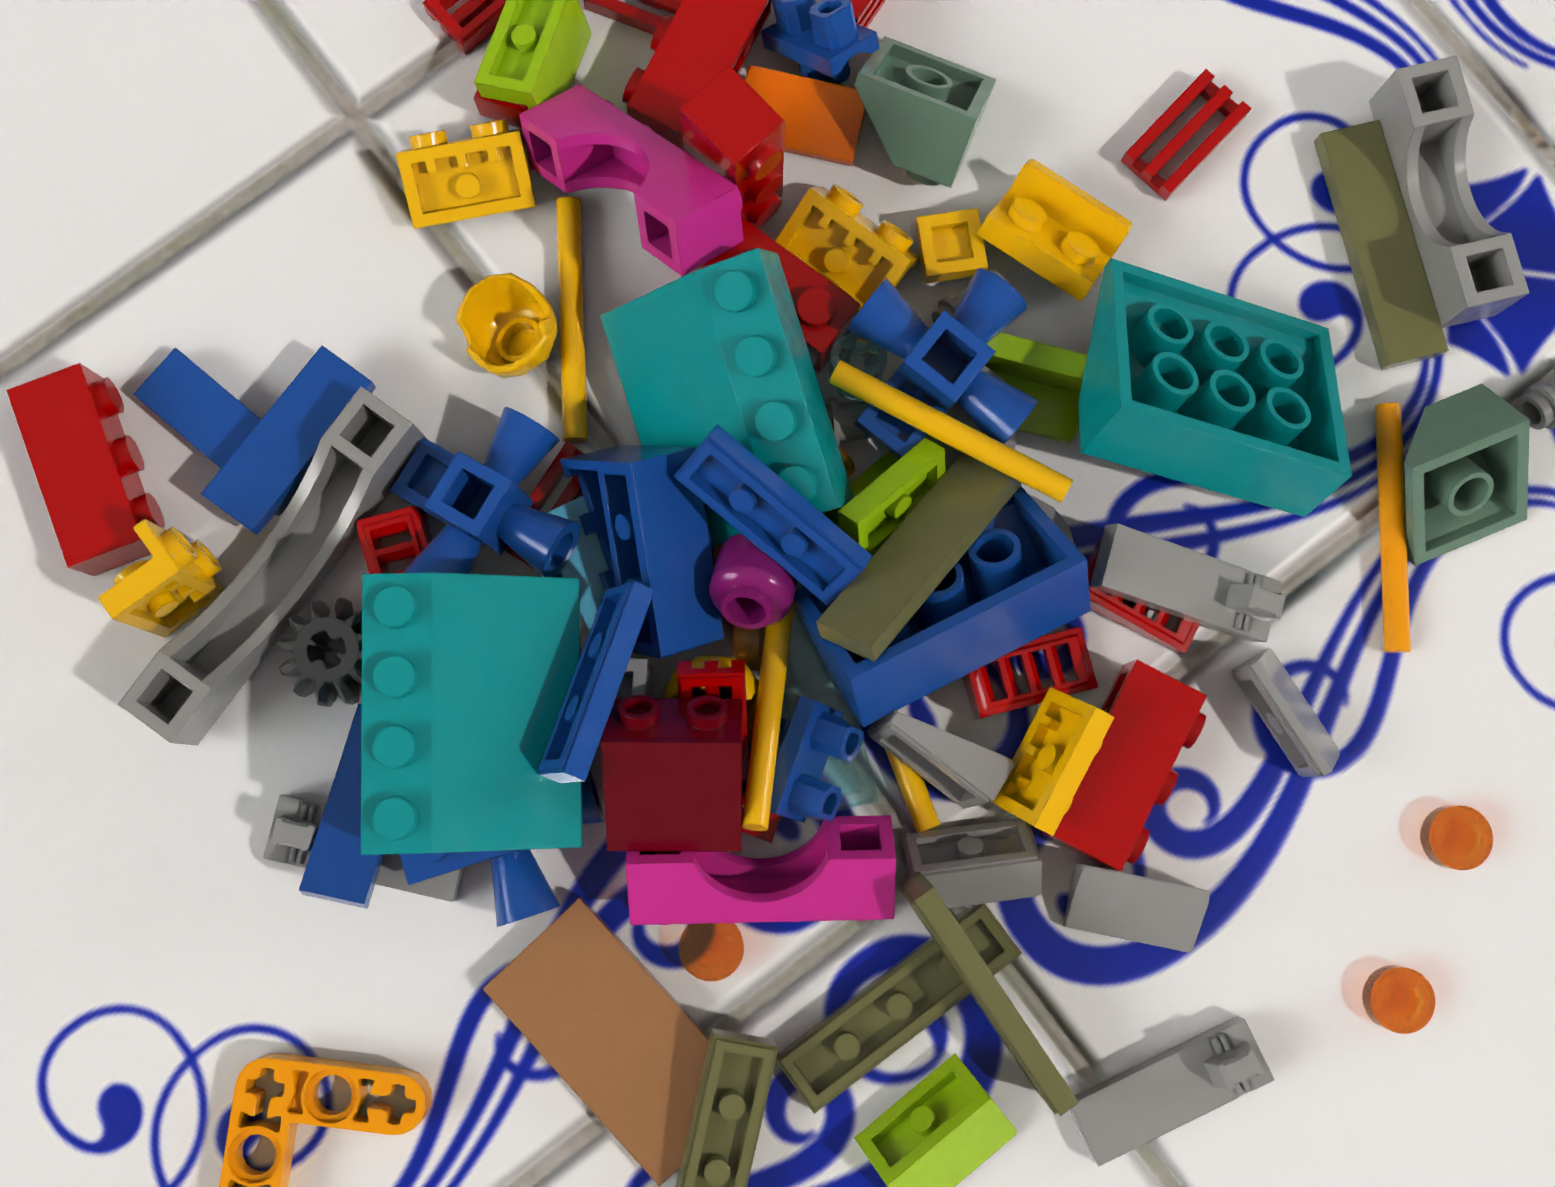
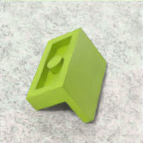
M506 0L474 80L480 95L484 98L527 105L528 109H531L570 89L591 37V29L579 1Z
M1000 332L987 343L996 352L985 366L1002 377L1007 384L1038 399L1034 409L1020 425L1019 431L1070 443L1076 436L1079 423L1078 400L1087 355Z
M925 437L899 460L891 453H886L850 483L854 496L853 499L846 505L823 512V514L873 556L946 472L945 448Z
M954 1053L855 1136L854 1139L887 1187H955L1016 1135L1017 1130L965 1064Z

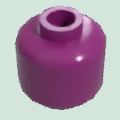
M739 533L731 536L720 548L709 585V595L712 604L728 622L744 629H759L780 622L789 613L798 581L744 535Z

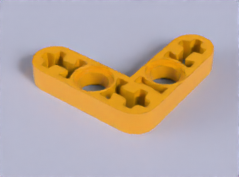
M269 1053L248 1063L239 1073L235 1084L219 1187H238V1183L248 1187L267 1184L270 1187H288L298 1124L386 1135H400L413 1130L428 1115L432 1105V1090L428 1081L419 1072L406 1068L286 1053ZM270 1069H273L274 1081L283 1083L284 1091L271 1098L267 1118L280 1116L281 1123L270 1119L250 1122L248 1121V1116H255L262 1112L266 1099L265 1089L256 1087L255 1080L266 1075ZM328 1075L343 1077L350 1085L352 1098L349 1106L343 1111L334 1112L326 1109L318 1098L320 1082ZM367 1079L374 1081L369 1092L371 1095L387 1096L394 1092L399 1084L405 1086V1097L416 1100V1107L408 1109L400 1119L394 1117L395 1108L393 1105L374 1102L367 1107L368 1116L362 1115L360 1112L368 1095ZM260 1134L273 1142L276 1149V1158L270 1169L258 1171L252 1169L245 1162L243 1146L249 1136Z

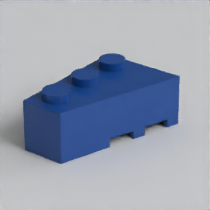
M620 445L559 459L565 477L577 476L589 511V513L579 516L585 536L597 534L609 570L599 574L604 592L609 588L634 580L655 590L632 653L662 659L724 639L721 613L712 604L709 595V585L714 571L712 559L713 538L707 525L705 505L700 498L673 477L696 450V447Z

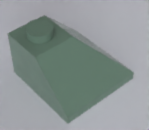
M884 36L879 43V49L871 54L858 72L854 86L892 164L906 170L910 178L921 184L929 186L942 184L951 188L967 154L996 79Z
M1483 384L1425 406L1406 455L1404 472L1407 559L1414 566L1527 520L1530 419Z

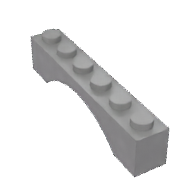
M361 386L321 437L312 462L295 495L257 552L208 608L181 633L159 649L119 701L118 705L168 742L198 746L289 626V617L299 613L358 535L355 522L371 517L389 494L422 438L427 439L424 434L411 421Z

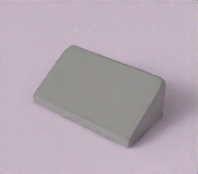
M1271 648L1264 649L1233 669L1232 676L1298 775L1302 777H1319L1330 773L1340 756V751Z
M1020 818L928 830L920 833L901 834L908 878L919 871L934 886L948 908L1036 897L1042 892V860L1030 824Z
M1074 863L1063 926L1192 953L1209 904L1211 891Z

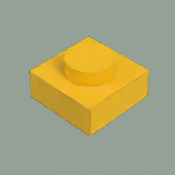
M978 208L916 218L914 226L924 284L973 277L978 268L988 269L984 240L977 235L981 227Z

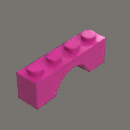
M578 84L519 114L530 168L565 193L601 187L618 188L633 192L642 248L682 277L744 241L741 220L743 202L737 185L729 178L718 174L695 159L689 152L681 150L655 133L649 126L641 124L615 107L613 103L604 100L583 85Z
M891 815L835 816L832 821L824 820L817 833L806 844L790 853L772 858H747L729 852H626L625 866L630 925L894 919L896 852Z

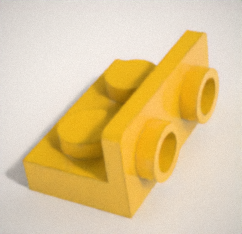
M500 119L470 125L472 137L448 141L446 130L409 136L411 148L397 152L396 157L413 228L536 207L537 203L526 156L522 128L509 130L507 119Z
M1029 159L1021 168L1009 191L987 215L977 235L1082 302L1104 271V266L1114 256L1131 230L1132 223L1035 159Z
M833 184L830 190L824 187H810L775 241L859 302L860 311L886 278L896 288L907 271L917 265L920 256L909 249L914 240L903 230L886 220H883L880 226H877L860 213L864 204L844 188Z
M143 519L133 529L153 558L149 561L143 560L133 563L123 569L114 578L113 583L115 585L97 598L112 619L166 638L209 607L225 588L215 576L222 568L215 556L201 541L195 540L193 543H190L175 527L172 526L165 530Z
M1050 687L1012 759L1015 762V766L992 803L1053 836L1063 816L1069 810L1073 797L1094 756L1100 750L1103 739L1115 717L1091 704Z

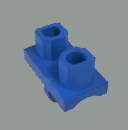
M772 0L776 23L760 31L765 49L800 63V76L838 85L848 80L850 76V58L862 52L872 54L879 49L877 32L856 24L852 1L822 0L817 4L815 0Z
M800 695L791 721L781 718L771 813L805 823L806 818L832 821L835 818L842 798L841 788L820 780L828 756L851 763L857 757L864 737V732L843 719V712Z

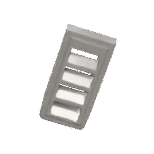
M898 711L873 722L867 730L870 738L963 809L994 801L1015 766L1013 760L1002 754Z

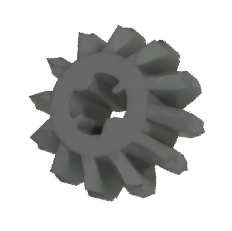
M339 597L333 604L331 611L324 602L320 600L312 601L310 603L312 621L310 622L296 614L289 617V623L292 628L299 632L296 639L293 640L285 637L277 641L278 648L294 653L293 658L280 665L279 670L281 674L289 677L299 676L295 682L293 692L301 697H307L315 692L317 704L320 706L331 707L336 701L338 694L346 704L353 705L359 702L360 694L357 683L362 685V609L353 614V605L350 600ZM332 640L345 644L346 648L345 655L337 653V657L342 659L338 665L326 662L324 658L325 650L333 651L328 646Z

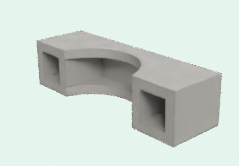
M1457 55L1396 69L1369 100L1374 121L1379 120L1441 326L1446 328L1496 316L1528 295L1529 289L1512 234L1498 231L1486 222L1479 212L1470 190L1466 169V143L1475 113Z

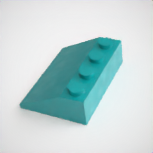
M760 248L750 250L693 271L600 316L641 445L696 447L697 449L718 424L821 513L842 507L854 498L778 253ZM704 503L707 525L713 538V546L725 543L731 536L740 533Z
M1110 258L1104 266L1078 400L1081 453L1302 517H1306L1352 476L1329 328Z
M435 572L362 574L361 855L583 847L582 782L558 783L539 775L540 771L538 770L581 656L579 578Z

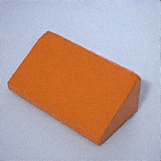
M754 65L748 66L745 81L785 121L784 151L853 166L866 111L856 88Z

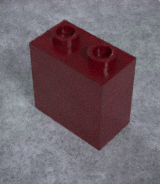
M646 695L615 698L601 737L607 851L741 852L743 814L742 699H722L711 695L699 696L694 699L652 698Z

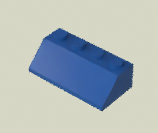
M1022 486L1018 488L875 662L820 637L816 621L840 593L826 605L807 588L802 587L795 591L793 599L834 686L862 727L901 709L1091 611L1087 559Z

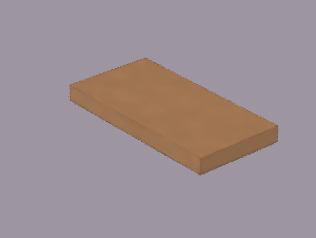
M580 897L497 974L483 990L660 1187L680 1168L709 1036L583 897Z

